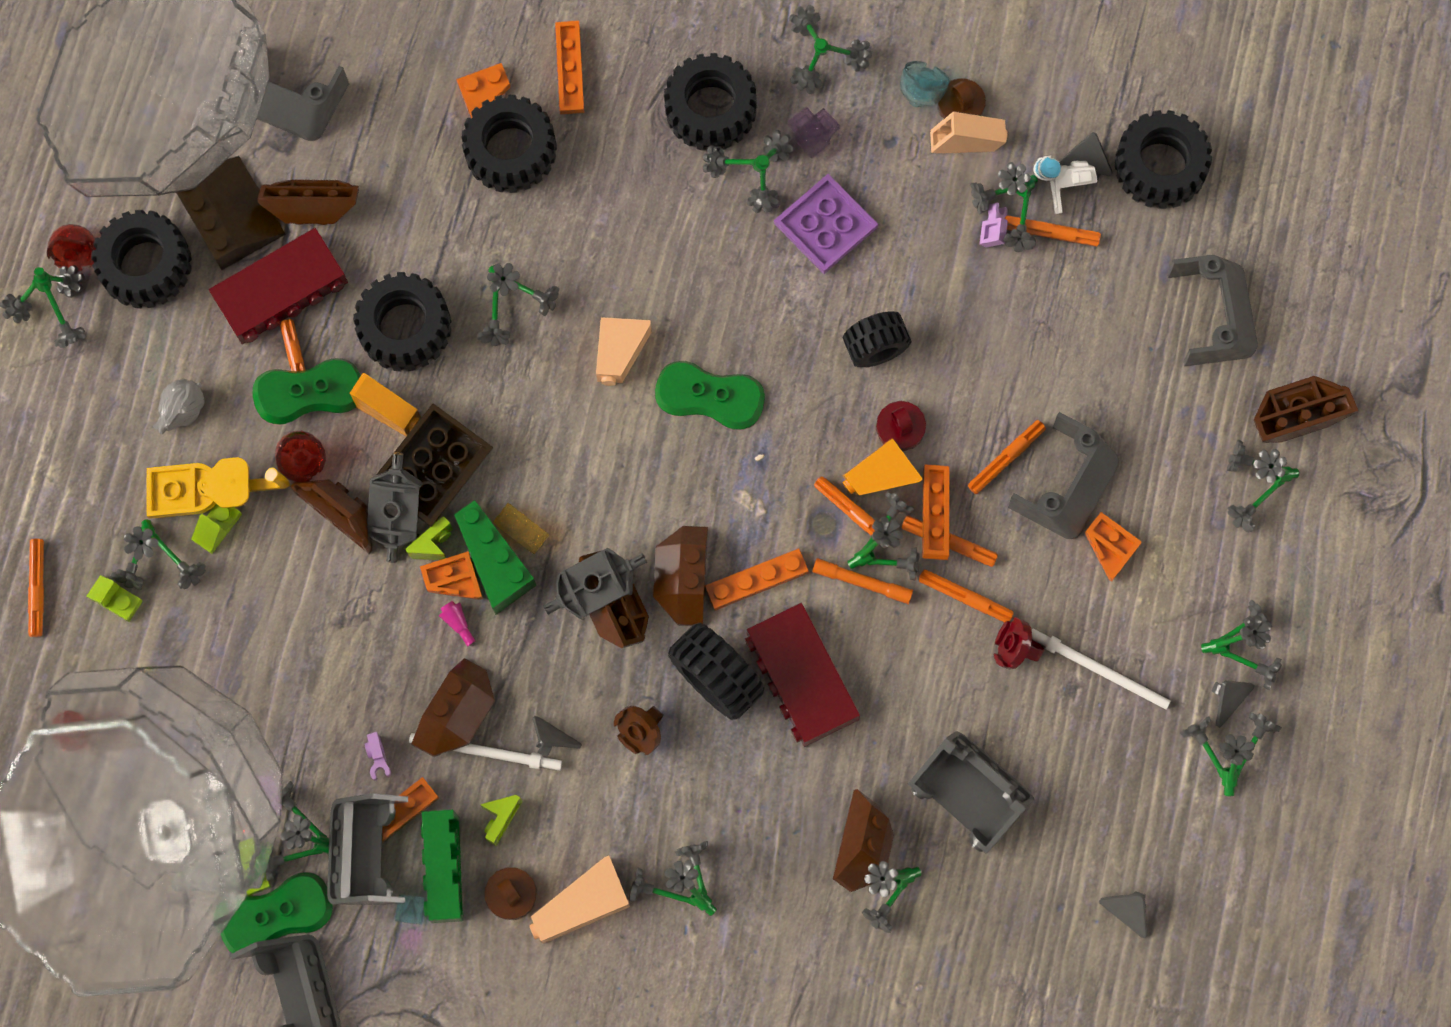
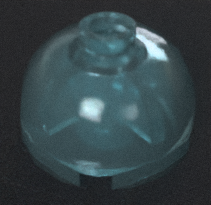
M920 61L908 62L905 65L900 77V89L911 105L915 107L932 106L944 97L950 79L941 69L934 66L932 70L926 67L927 63Z

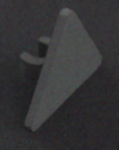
M1095 132L1089 134L1059 161L1060 165L1070 166L1072 161H1087L1089 165L1095 167L1096 174L1112 175V169Z
M1224 681L1222 684L1215 682L1211 691L1220 696L1216 718L1217 727L1220 728L1254 689V684L1236 681Z
M533 717L532 720L538 737L536 747L539 748V754L548 756L552 746L581 748L582 744L540 717Z
M1135 891L1133 894L1103 897L1099 900V903L1140 937L1146 938L1148 931L1145 894Z

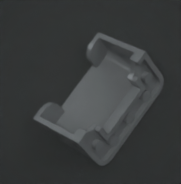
M958 731L945 738L908 782L915 796L920 799L933 798L971 831L969 834L971 845L976 850L983 851L986 854L1034 802L1033 795L967 736Z

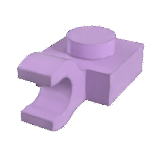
M999 203L989 204L988 220L982 222L980 245L986 248L1005 244L1003 239L1007 230L1008 221L1005 220L1008 210L1006 207L999 208Z
M377 732L368 734V743H365V749L368 758L373 757L374 765L370 769L371 778L374 781L378 780L376 773L379 769H384L386 776L391 777V770L386 763L387 760L380 735Z

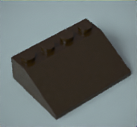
M240 156L192 169L170 181L221 270L286 235L275 215L258 203L257 198L260 190Z
M434 403L395 450V452L404 454L403 470L423 482L419 490L418 519L431 527L493 449V446ZM391 455L376 475L388 471L392 467L393 455Z

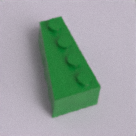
M475 500L454 514L495 615L537 586L532 575Z
M453 809L423 811L421 836L424 841L422 862L425 865L426 875H423V889L427 891V901H424V916L429 917L431 923L463 921L459 816Z

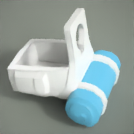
M1044 156L1038 158L1034 164L1033 172L1035 176L1040 180H1050L1055 214L1062 213L1060 188L1097 183L1095 167L1089 165L1087 161H1072L1070 166L1060 165L1059 161L1051 158V156Z

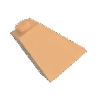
M952 112L930 130L931 153L995 152L1007 140L1008 133L1005 127V120Z
M601 317L596 367L598 382L607 386L623 383L651 335L652 327L650 320Z

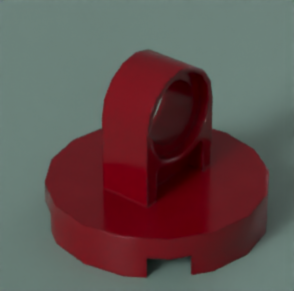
M896 401L889 403L881 410L877 417L876 431L878 438L883 444L893 439L902 451L913 449L921 443L926 431V420L923 412L910 402Z
M1017 617L1013 618L1014 621L1012 622L1006 621L995 639V644L999 647L998 654L994 653V659L999 666L1009 670L1017 668L1025 658L1036 662L1039 661L1045 650L1042 645L1032 640L1030 624Z

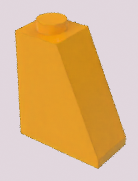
M365 373L361 375L350 392L359 410L404 436H407L420 420L421 416L418 409Z
M893 439L887 441L842 475L845 479L842 482L844 487L850 494L855 492L857 496L913 484L923 480Z

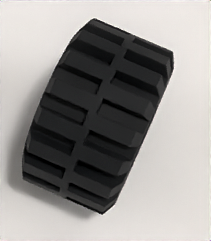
M894 311L881 312L866 317L852 325L842 337L853 365L859 368L873 367L890 361L902 354L912 343L899 312Z

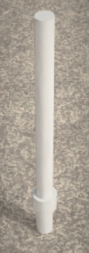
M1034 628L1032 629V640L1046 646V650L1052 653L1057 652L1164 709L1168 708L1171 700L1060 643V639L1054 636L1049 637Z
M411 733L409 743H412L415 733ZM469 744L453 750L529 765V768L539 770L543 767L560 771L562 767V760L546 758L542 754L533 752L529 755L475 744Z

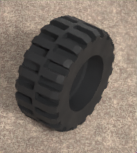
M710 53V56L704 57V54H698L694 60L691 58L684 60V66L678 65L673 70V76H669L666 82L667 88L664 89L665 113L668 125L673 129L674 135L678 139L683 137L686 145L692 146V144H696V148L703 151L705 147L715 146L716 148L724 146L726 149L732 146V141L740 142L743 139V132L749 133L752 128V122L756 118L755 82L752 81L749 71H743V65L739 61L733 63L731 57L724 55L723 58H720L718 53ZM716 87L728 92L732 96L734 103L722 115L704 117L693 112L688 106V101L698 90Z
M509 94L508 98H502V95L495 96V100L489 102L488 99L482 102V108L476 107L471 112L472 119L467 118L464 123L465 129L462 131L461 136L462 148L469 170H472L473 176L477 180H482L484 186L491 188L493 185L498 192H504V189H509L510 193H515L517 188L523 187L524 191L530 189L531 183L535 182V184H538L543 180L542 174H549L551 171L550 164H553L556 159L555 151L557 150V144L550 117L546 112H542L540 105L536 102L531 105L530 99L526 97H521V100H519L516 95ZM504 129H520L531 136L532 143L530 147L519 157L500 159L487 151L490 139Z
M1161 110L1153 111L1151 116L1145 113L1139 116L1138 121L1133 120L1121 136L1115 155L1117 180L1119 183L1124 182L1122 189L1126 194L1131 192L1133 200L1136 202L1142 200L1146 202L1145 206L1152 208V205L1155 204L1158 205L1159 209H1166L1169 204L1173 208L1180 206L1182 200L1187 203L1193 199L1194 194H1198L1209 173L1212 164V156L1210 155L1212 147L1210 142H1206L1208 135L1204 130L1199 131L1200 125L1195 120L1192 123L1188 121L1189 116L1183 113L1181 116L1174 115L1175 111L1167 110L1166 114H1162ZM1154 144L1169 145L1182 155L1186 164L1185 169L1174 175L1154 173L1143 163L1140 155L1141 151Z
M135 210V214H130L129 211L122 213L121 218L116 219L114 217L109 221L111 225L107 228L103 226L99 231L102 236L95 238L93 244L96 250L92 251L91 259L94 261L92 266L99 281L114 299H118L121 304L126 306L131 304L133 308L141 309L143 304L147 308H153L156 306L155 303L161 302L163 305L168 302L167 298L173 295L175 297L180 293L178 290L179 286L184 287L188 281L185 274L189 275L191 273L192 266L189 262L192 260L186 240L178 227L172 224L169 218L164 215L160 217L157 212L151 210L148 211V214L144 210ZM141 243H156L162 246V258L157 267L151 272L141 276H129L121 271L124 256L134 246Z
M397 272L396 277H391L390 274L384 275V280L378 282L376 279L370 283L372 286L370 290L364 289L361 293L363 300H358L355 305L357 313L353 315V322L356 326V335L368 356L374 362L378 361L380 366L386 369L392 366L394 371L401 372L402 367H407L408 371L416 370L415 366L420 364L423 368L429 365L428 360L430 358L436 360L440 356L439 349L446 348L448 344L446 338L451 336L452 329L450 323L452 321L445 298H443L438 287H433L432 282L427 278L421 280L418 274L411 273L410 277H407L405 272ZM414 305L424 311L426 319L423 327L410 338L402 340L391 339L384 336L381 332L380 325L383 317L396 306Z
M693 624L669 648L668 657L679 673L684 676L687 682L708 703L730 720L739 719L764 693V684L751 666L746 663L743 657L730 644L705 624Z

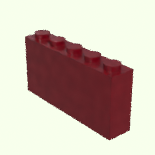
M313 228L208 290L240 343L244 344L255 341L266 330L277 328L281 321L298 316L302 309L309 305L320 303L326 295L339 292L348 281L316 228Z
M802 602L747 629L748 637L745 638V642L750 652H756L759 658L756 663L762 675L767 673L771 681L767 685L773 697H779L782 703L779 709L784 719L790 718L794 726L790 730L797 743L801 741L803 746L806 747L859 721L860 714Z

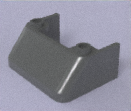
M256 32L239 64L234 103L237 109L243 114L305 140L315 141L323 135L349 85L344 68L338 66L328 86L319 82L311 83L306 87L303 94L300 95L260 78L264 72L262 61L268 52V47L262 34Z
M1216 255L1174 259L1168 271V278L1201 274L1208 280L1219 279L1227 325H1222L1215 329L1212 335L1213 346L1189 349L1184 359V366L1246 359L1253 356L1258 347L1244 269L1239 264Z
M1059 412L1053 428L1073 438L1075 448L1087 455L1064 497L1055 492H1047L1040 497L1037 504H1034L1013 493L1008 508L1066 539H1074L1081 534L1112 478L1119 459L1117 454L1096 431Z
M370 793L339 798L333 802L330 812L327 896L331 904L389 905L405 903L404 897H392L393 888L388 879L380 877L382 826H388L395 818L396 810L394 804L408 802V796Z
M306 934L258 941L230 954L231 960L252 957L254 966L260 974L274 975L286 1025L280 1027H341L320 944L314 936Z

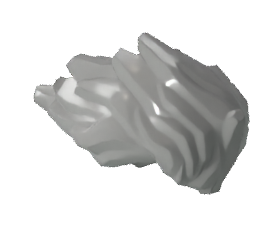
M181 379L167 385L161 394L158 408L159 419L153 425L155 429H159L160 434L163 435L166 430L171 431L182 425L188 426L196 420L200 409L205 403L204 395L201 391L202 384L195 383L192 380Z

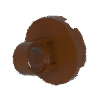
M957 78L947 82L941 88L938 95L937 109L943 119L952 112L982 116L986 106V96L983 89L976 82L969 79Z
M636 706L625 707L614 719V727L618 726L620 732L617 735L618 739L631 752L635 754L643 752L645 755H649L660 745L661 733L657 724L661 721L664 714L655 706L651 707L648 711Z
M503 868L496 871L489 878L485 886L486 904L499 918L518 920L525 917L535 905L537 888L533 879L521 869Z

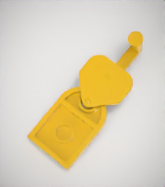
M238 457L221 459L213 468L201 463L147 468V517L153 519L201 514L211 510L216 504L221 508L240 507L247 502L249 492L286 489L290 486V482L276 468L272 467L266 471L265 478L249 479L248 463Z

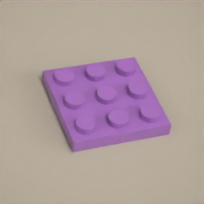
M829 174L823 177L774 220V224L823 274L829 271L878 228V223Z

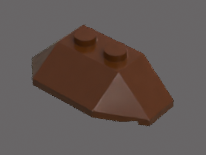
M286 180L271 185H261L257 200L261 206L285 224H335L356 204L359 186L340 180Z
M1312 376L1268 390L1254 417V423L1262 443H1282L1328 428L1357 413L1359 410L1349 387L1340 386L1320 377Z
M329 479L294 482L291 484V489L298 497L368 554L372 552V538L368 534L367 527L368 512L366 508L368 506L358 497L352 499L347 495L349 490L340 482L334 484Z
M682 526L656 546L653 598L673 621L680 626H692L697 623L703 624L708 527Z
M598 552L581 556L579 558V562L591 557L592 555ZM591 576L587 580V587L590 590L597 588L599 585L597 576ZM634 584L632 595L627 594L589 614L599 636L620 648L639 644L645 640L649 615Z
M465 658L450 670L423 713L411 745L432 757L469 745L495 703L487 670Z
M858 789L853 791L833 875V880L849 892L872 884L865 882V876L872 874L868 867L870 864L879 866L881 861L888 863L894 838L889 818L874 801Z

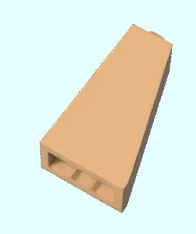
M610 856L600 860L531 916L533 924L529 926L535 940L540 938V941L544 944L630 907Z

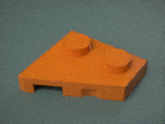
M502 63L456 79L471 119V112L476 107L482 108V102L487 99L489 102L495 100V96L504 95L510 89V83Z
M1100 512L1085 532L1090 545L1111 582L1142 543V541L1102 512Z
M468 551L420 566L428 592L477 600L483 599Z

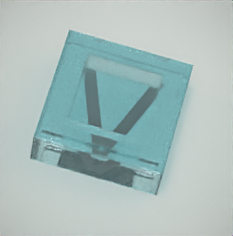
M399 895V897L405 898V903L397 904L395 921L422 925L424 901H426V898Z

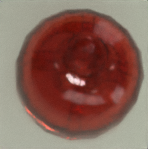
M77 224L62 225L49 238L47 257L49 259L51 257L55 261L54 265L59 268L63 266L69 268L72 265L77 266L78 271H82L83 268L81 266L89 265L90 268L94 264L91 255L92 251L96 250L93 245L95 237L90 230Z
M302 430L292 431L284 435L278 441L274 453L275 463L280 473L288 480L295 482H305L313 479V476L323 470L326 462L325 449L320 440L310 432Z

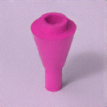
M451 601L443 606L439 617L456 633L460 634L467 647L476 642L467 628L468 625L461 603L455 604L454 601Z

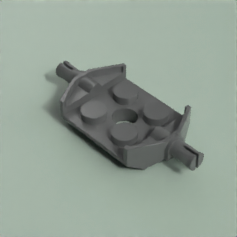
M399 452L392 453V467L388 471L370 478L368 534L373 540L385 545L384 547L387 548L386 562L391 561V563L397 562V548L400 545L407 544L419 537V534H417L419 490L423 485V482L403 470L404 454ZM391 503L397 507V516H392L387 512V504Z
M606 548L558 573L556 599L543 605L548 615L560 608H565L579 619L585 620V616L627 594L632 595L633 571L647 563V560L643 553L629 560ZM591 576H597L599 579L597 588L593 590L588 589L587 580Z

